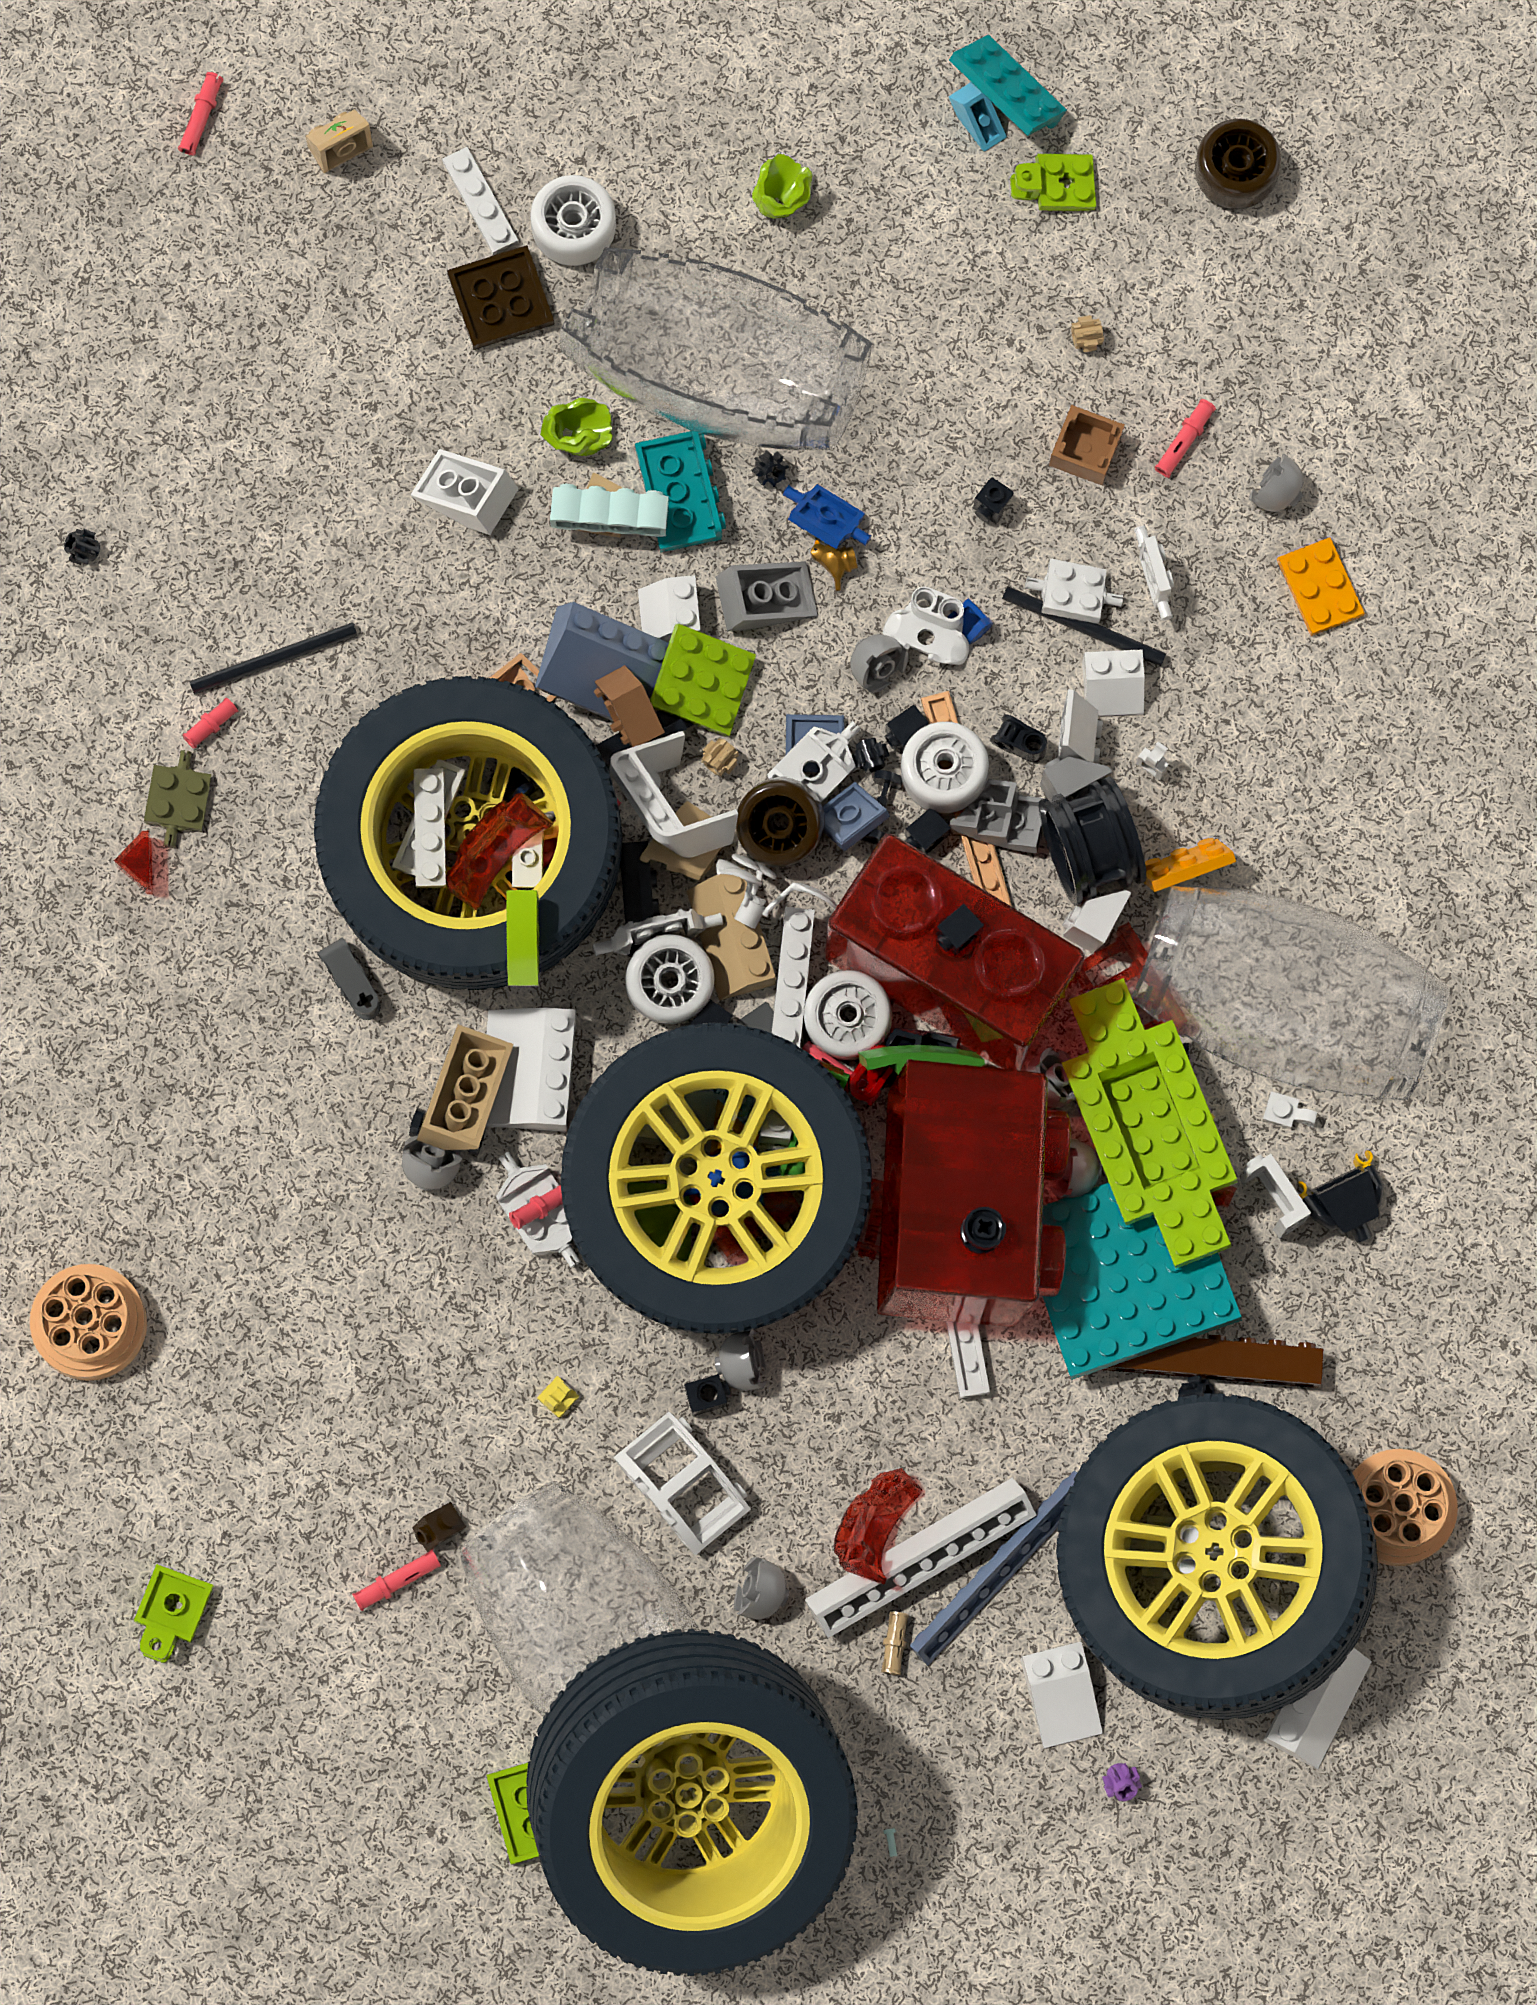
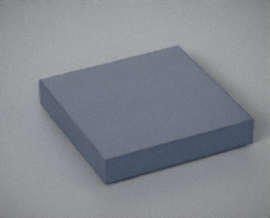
M786 714L785 756L813 727L841 734L844 730V715ZM809 762L803 767V772L819 773L820 768L816 763Z
M854 782L823 806L825 815L824 833L843 851H846L888 819L890 815L887 809Z

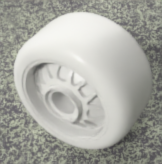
M567 175L556 178L540 189L531 207V229L536 245L545 256L557 263L578 266L593 262L608 250L614 239L616 231L614 203L606 189L590 178L579 175ZM575 221L579 224L569 225L568 223Z
M947 721L929 724L919 729L909 739L904 748L901 760L903 785L912 800L926 810L929 808L934 809L937 813L961 811L979 797L987 783L989 759L986 748L977 734L964 725ZM945 760L951 762L953 766L948 770H943L938 767L937 763Z
M661 935L643 943L631 957L625 975L626 991L633 1006L644 1017L661 1024L682 1023L696 1016L708 1003L715 981L714 969L707 953L691 939L679 935ZM666 972L675 974L678 980L677 985L673 988L664 987L661 983V976Z
M844 970L825 976L815 984L805 1002L804 1022L808 1036L819 1050L835 1059L858 1060V1052L869 1050L876 1045H882L887 1039L892 1026V1005L886 990L873 977L859 971ZM844 1007H852L856 1010L857 1016L853 1021L845 1022L840 1018V1011Z

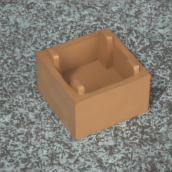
M1071 405L1051 454L1049 466L1103 485L1121 440L1125 424Z
M625 665L594 681L597 686L594 693L597 698L602 697L605 707L613 720L610 728L613 732L619 731L622 735L620 739L623 744L629 743L632 747H635L665 733L642 683Z

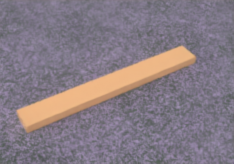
M949 691L921 698L924 714L929 724L946 721L958 723ZM943 760L939 762L940 768L943 770H948L953 766L949 761ZM963 809V810H961V811L954 812L955 819H956L965 809ZM960 833L983 916L1012 909L994 845Z

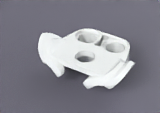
M919 587L912 594L909 605L904 610L900 609L893 612L883 628V635L893 637L907 651L909 648H913L928 654V660L933 662L961 665L966 661L969 653V642L962 633L963 604L960 600L929 587ZM925 599L930 601L931 606L921 608L917 605V602ZM947 610H953L957 612L958 616L949 619L943 613ZM922 631L931 632L934 635V641L930 645H922L917 638L919 633Z

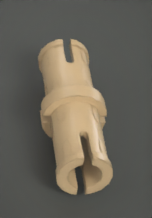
M890 1612L887 1637L883 1639L885 1651L881 1673L900 1675L903 1650L907 1648L905 1633L909 1614Z

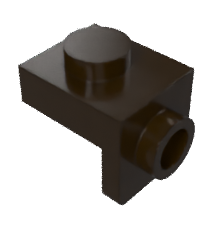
M449 1502L423 1516L412 1529L415 1532L417 1541L429 1552L440 1543L462 1532L466 1525L452 1503Z

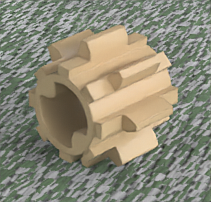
M1089 315L1078 317L1077 323H1071L1072 339L1076 349L1083 348V352L1096 351L1097 345L1103 344V329L1099 319H1092V316Z
M718 738L716 742L711 740L703 749L704 756L701 758V762L715 775L721 777L725 772L730 774L736 767V762L738 761L736 758L739 756V752L726 740Z

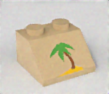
M355 109L349 113H340L332 122L324 126L314 127L305 136L307 146L323 173L373 147L370 126L367 120Z

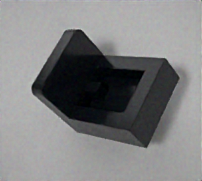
M991 477L974 499L973 509L976 510V516L986 523L991 521L997 524L1003 516L1004 507L1013 497L1014 492L994 477Z

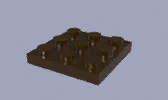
M528 245L447 270V276L473 350L554 325V319Z

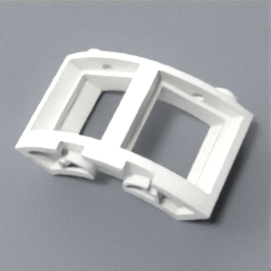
M668 1412L613 1458L644 1496L650 1499L659 1509L661 1516L682 1543L694 1555H697L751 1509L744 1500L748 1496L737 1482L732 1484L717 1464L690 1434L693 1429L683 1417L677 1420ZM678 1439H681L697 1458L660 1489H657L642 1469ZM709 1471L728 1497L694 1526L689 1528L670 1502Z

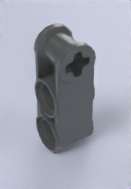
M343 937L318 951L319 958L326 965L329 974H332L338 989H341L342 995L348 1000L356 1015L363 1020H371L378 1016L381 1005L377 993L371 986L358 961L356 962L351 949ZM365 999L371 1003V1007L368 1009L364 1005L362 1006L361 1003Z

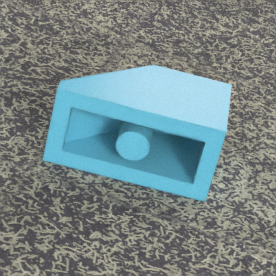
M972 82L948 96L958 119L983 152L1007 137L991 100Z

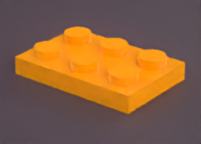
M1331 537L1277 558V562L1311 636L1364 616L1363 608Z
M1203 839L1197 843L1198 846L1193 848H1179L1170 853L1171 856L1166 858H1152L1145 861L1147 878L1144 884L1154 892L1235 863L1234 852L1218 839Z

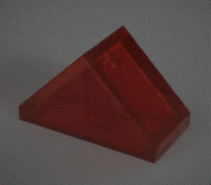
M147 830L142 831L121 852L114 862L117 868L146 894H153L152 840Z

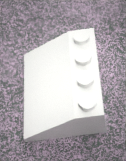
M545 1007L488 1010L486 1034L514 1045L486 1126L567 1132L577 1018L575 1009Z

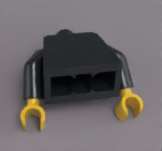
M1368 1150L1365 1151L1368 1161H1361L1356 1153L1353 1160L1356 1168L1311 1189V1195H1307L1306 1184L1302 1181L1298 1182V1185L1304 1190L1299 1196L1311 1212L1309 1216L1328 1230H1336L1342 1234L1351 1231L1357 1243L1372 1237L1367 1222L1379 1216L1378 1208L1382 1204L1384 1184L1376 1167L1371 1165L1373 1154Z

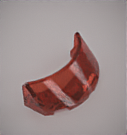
M522 792L515 794L509 803L504 800L498 803L473 827L456 852L458 856L457 861L446 874V883L450 893L477 911L492 881L507 860L526 841L539 832L550 828L554 823Z
M902 1468L880 1473L871 1480L872 1483L868 1491L862 1495H857L847 1508L834 1538V1553L838 1556V1563L845 1571L883 1585L887 1581L882 1571V1555L886 1541L899 1518L923 1491Z

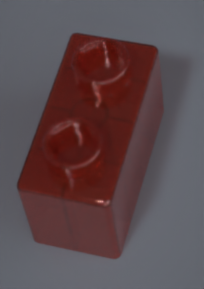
M890 833L885 834L881 838L830 916L825 945V958L829 963L842 971H859L871 976L883 986L892 1002L942 1033L962 1037L961 1044L976 1052L984 1059L1013 1076H1018L1024 1071L1073 994L1085 959L1084 952L1077 946ZM964 903L983 923L984 928L983 932L955 956L951 950L946 952L940 947L936 941L938 936L935 933L937 926Z
M908 1059L888 1092L877 1293L878 1315L1014 1327L1034 1305L1039 1296L1054 1297L1058 1295L1065 1269L1066 1238L1061 1226L1042 1224L1044 1180L1059 1181L1065 1174L1070 1150L1071 1125L1066 1111L1047 1109L1048 1079L1045 1074ZM978 1207H990L997 1210L1002 1215L1003 1222L1006 1223L1004 1239L993 1251L987 1254H976L969 1251L960 1239L962 1222L972 1210Z

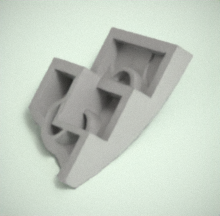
M988 779L979 797L969 804L956 819L953 818L951 820L950 827L961 834L992 845L1037 853L1042 834L1038 805L1039 801L1045 798L1019 795L1017 782Z

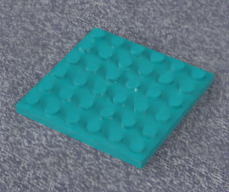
M1109 1183L1095 1187L1083 1196L1075 1198L1066 1197L1015 1215L1071 1380L1242 1321L1219 1254L1215 1253L1175 1269L1154 1215L1126 1226Z

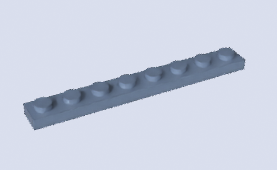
M1075 1470L1060 1483L1059 1487L1048 1499L1040 1504L1035 1512L1037 1516L1021 1524L1018 1531L1008 1542L1004 1543L992 1559L978 1570L976 1576L958 1591L956 1597L945 1609H942L936 1615L930 1625L916 1636L910 1647L923 1663L928 1666L1058 1528L1061 1511L1063 1512L1065 1507L1063 1505L1070 1486H1073L1075 1482L1074 1477L1077 1474Z

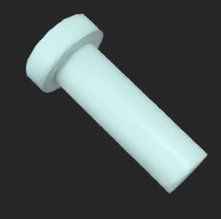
M895 1828L885 1829L883 1832L887 1836L890 1857L897 1856L894 1838L896 1830Z

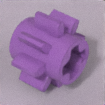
M1126 1763L1112 1765L1107 1770V1776L1102 1777L1107 1796L1110 1798L1115 1795L1118 1801L1131 1800L1136 1796L1138 1789L1142 1788L1137 1768L1132 1767L1129 1769Z

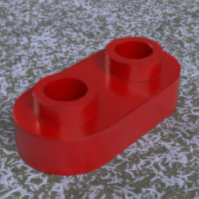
M876 1045V1046L872 1047L871 1049H877V1048H882V1047H887V1046H884V1045ZM859 1063L848 1079V1089L856 1099L862 1101L869 1100L877 1094L893 1072V1069L888 1065L867 1070ZM861 1079L867 1080V1084L864 1087L857 1086Z

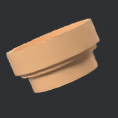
M80 1264L58 1272L41 1287L31 1308L30 1331L36 1349L53 1369L77 1380H100L120 1372L137 1356L146 1336L147 1315L140 1295L122 1274L102 1265ZM79 1282L85 1284L86 1287L83 1294L79 1296L71 1295V1288L74 1284ZM106 1290L114 1291V1299L110 1303L104 1304L100 1302L99 1299L102 1292ZM54 1304H62L64 1307L62 1314L58 1317L49 1316V1309ZM82 1312H92L93 1317L88 1324H78V1316ZM112 1319H120L122 1322L121 1328L116 1332L107 1331V1324ZM60 1333H70L71 1338L67 1345H56V1338ZM90 1340H98L100 1343L99 1349L92 1354L86 1353V1343Z
M1390 1449L1370 1456L1352 1472L1361 1489L1371 1518L1379 1563L1390 1566L1416 1564L1432 1556L1447 1542L1456 1524L1458 1512L1457 1497L1450 1478L1431 1458L1412 1450ZM1395 1467L1401 1471L1402 1480L1400 1482H1393L1389 1479V1468ZM1424 1476L1430 1480V1491H1422L1417 1486L1418 1477ZM1368 1488H1375L1379 1491L1381 1496L1379 1502L1374 1503L1367 1499L1366 1490ZM1397 1497H1404L1408 1500L1410 1504L1409 1511L1402 1512L1397 1509L1395 1505ZM1426 1506H1433L1438 1510V1520L1431 1521L1425 1516L1424 1510ZM1376 1517L1384 1518L1387 1521L1388 1530L1386 1532H1379L1375 1529L1373 1522ZM1410 1526L1416 1530V1541H1408L1404 1538V1527Z

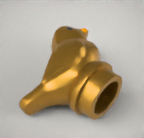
M816 540L811 548V557L832 575L835 582V590L841 591V580L844 573L852 572L851 570L858 568L853 546H842L840 549H835L830 545H823Z

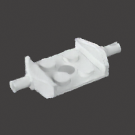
M853 721L841 734L813 727L767 774L768 779L787 777L798 780L812 789L820 802H822L851 771L853 772L856 769L847 745L849 744L848 741L861 729ZM814 762L819 766L820 772L816 777L810 778L804 775L803 767L807 763Z
M680 909L675 914L655 916L642 922L633 924L631 921L625 926L621 925L610 941L594 943L593 948L596 956L612 951L628 955L630 954L633 941L635 945H639L652 939L651 936L660 934L678 935L681 929H684L686 938L692 939L702 933V931H705L706 928L723 925L721 913L703 917L694 909L689 911Z
M506 1152L505 1157L502 1155L498 1158L509 1173L507 1180L496 1195V1199L508 1217L510 1212L529 1203L532 1197L536 1195L540 1197L559 1186L546 1164L521 1168L520 1166L518 1167L510 1152ZM563 1204L551 1210L544 1219H535L519 1230L516 1228L533 1255L562 1253L570 1268H573L575 1263L578 1265L581 1262L572 1249L571 1242L573 1238L565 1217Z

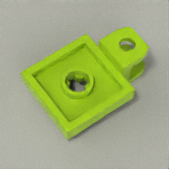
M1037 154L1035 163H1022L1016 166L1015 173L1010 177L1011 197L1017 200H1037L1038 198L1039 211L1095 210L1093 156L1091 154ZM1067 177L1072 183L1069 185V188H1065L1064 183H1059V180Z
M156 1564L134 1619L135 1623L146 1627L140 1641V1651L145 1657L165 1663L171 1657L178 1639L192 1643L214 1588L213 1584ZM174 1596L180 1597L179 1602L182 1604V1607L175 1609L174 1612L169 1611V1606L166 1604L167 1599L173 1600ZM155 1643H162L160 1649L152 1650V1646Z

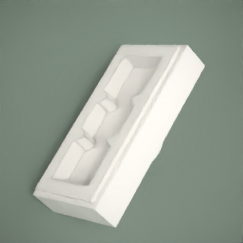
M513 828V888H535L542 879L543 828Z

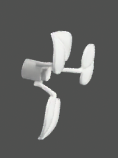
M734 853L732 858L738 862V865L754 869L756 877L735 864L719 859L716 864L717 875H734L743 878L747 882L744 899L734 919L755 929L761 916L768 917L770 911L794 890L810 893L823 899L831 905L838 916L841 914L838 905L829 895L802 883H792L767 907H764L766 901L756 896L758 887L762 885L761 879L763 874L774 880L777 878V875L772 870L745 856Z

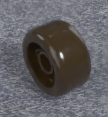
M1230 119L1212 127L1201 140L1195 159V177L1201 191L1214 203L1231 209L1249 208L1262 202L1275 187L1281 169V150L1277 140L1267 128L1248 119Z
M776 777L758 783L743 797L737 809L736 834L741 846L754 860L767 866L787 867L803 861L815 850L824 833L825 815L819 798L807 785L792 778ZM779 813L786 815L789 820L788 827L779 828L776 826L774 816Z

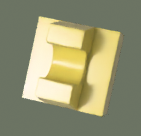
M556 1376L537 1399L560 1419L579 1398V1395L560 1377Z

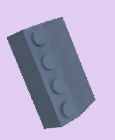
M576 602L558 606L535 688L612 720L602 697L597 698L594 690L597 689L594 681L625 665L642 683L650 700L669 643Z

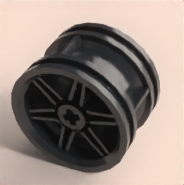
M1107 777L1103 779L1102 786L1097 781L1088 785V795L1068 802L1062 794L1054 795L1052 802L1047 798L1039 801V816L1047 848L1060 883L1074 906L1081 904L1083 897L1086 900L1095 899L1097 887L1118 881L1120 886L1126 889L1132 887L1133 880L1137 884L1146 882V866L1139 836L1124 796L1113 778Z

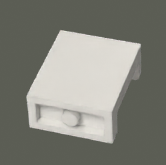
M1260 1154L1246 1163L1247 1167L1243 1169L1244 1174L1240 1179L1241 1183L1244 1185L1255 1177H1259L1284 1214L1273 1228L1278 1238L1281 1239L1303 1225L1311 1212L1272 1154L1265 1158Z

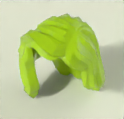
M778 153L773 159H768L760 168L758 182L752 193V199L760 213L772 219L785 218L804 206L811 197L812 171L808 167H801L799 163H795L791 157ZM775 198H778L784 205L778 204Z
M578 398L566 405L558 404L552 406L548 411V415H545L540 435L556 450L565 451L577 456L593 455L606 448L612 442V416L607 405L599 404L593 399ZM565 428L572 431L571 436L563 437Z

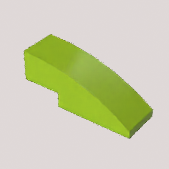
M507 890L508 986H539V894L537 890Z

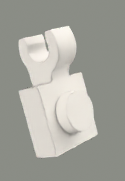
M1160 742L1156 743L1152 751L1145 747L1138 756L1136 764L1160 780L1166 773L1169 765L1165 762L1166 758L1164 757L1168 748Z
M1271 1091L1262 1121L1291 1129L1293 1121L1313 1127L1318 1112L1297 1108L1299 1099Z

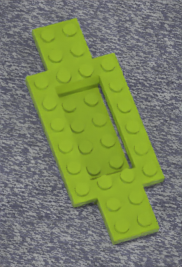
M1124 978L1069 999L1089 1052L1062 1062V1065L1125 1225L1127 1226L1154 1215L1175 1269L1231 1248L1230 1240L1211 1193L1238 1183V1180L1173 1020L1144 1030Z

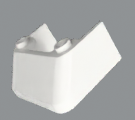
M683 731L615 753L611 757L610 773L656 841L686 858L695 857L733 843L738 818L736 809L683 826L659 790L661 779L657 773L680 765L685 740Z

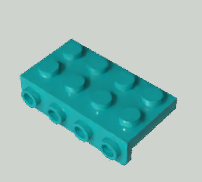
M989 34L953 52L949 59L960 72L1027 136L1046 126L1049 129H1053L1067 111L1055 97Z
M697 426L690 427L689 432L635 443V451L645 492L656 490L669 498L666 536L656 537L660 553L722 540V530L726 529L723 512L718 513L716 503L720 502L717 486H711L709 479L710 476H713L710 459L705 460L703 450L707 449L704 433H698Z

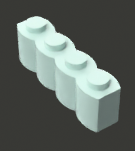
M561 484L560 487H553L550 525L552 528L564 530L580 529L591 532L640 534L655 537L666 536L669 498L656 490L647 491L646 494L634 493V490L628 488H620L616 492H609L601 486H590L588 489L581 490L577 489V486L573 484Z

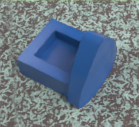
M968 598L962 603L964 607L962 633L970 645L981 638L992 627L994 622L989 617H986ZM953 611L951 614L947 616V618L953 619L957 617L958 614L957 612Z

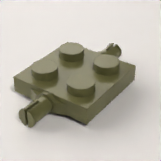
M180 750L178 766H153L144 823L158 825L166 830L163 844L165 847H169L170 837L172 836L170 848H176L178 832L185 830L202 832L212 774L195 772L189 769L192 756L190 751H187L184 762L185 750Z

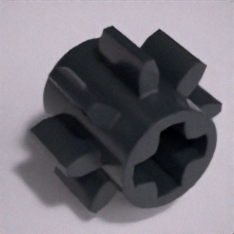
M765 450L764 454L754 458L756 460L755 468L751 469V471L758 476L757 481L764 486L769 482L773 487H776L777 483L786 480L785 474L789 465L783 461L784 456L778 451L772 455L768 450Z
M84 528L83 530L76 529L75 532L68 534L64 542V550L66 553L71 554L69 561L79 565L82 563L88 565L89 561H94L100 552V543L94 539L95 532Z
M869 738L856 744L857 750L852 755L856 768L864 769L865 773H873L886 766L884 761H886L885 758L889 757L890 754L885 743H877L876 738Z
M1201 1376L1188 1377V1383L1181 1384L1178 1397L1196 1394L1200 1397L1204 1396V1394H1216V1391L1209 1382V1379H1202Z

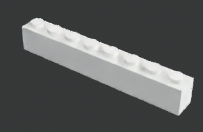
M785 907L771 1033L791 1041L800 1048L815 910ZM774 1109L769 1110L761 1126L759 1142L789 1145L791 1136L790 1126Z
M1011 1478L804 1600L816 1623L827 1638L1037 1515L1025 1491Z

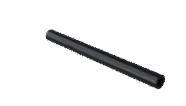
M1007 586L1002 597L1003 600L1118 649L1143 650V659L1160 667L1167 653L1099 624L1042 613L1043 600L1010 586Z
M352 622L189 682L195 695L358 635Z

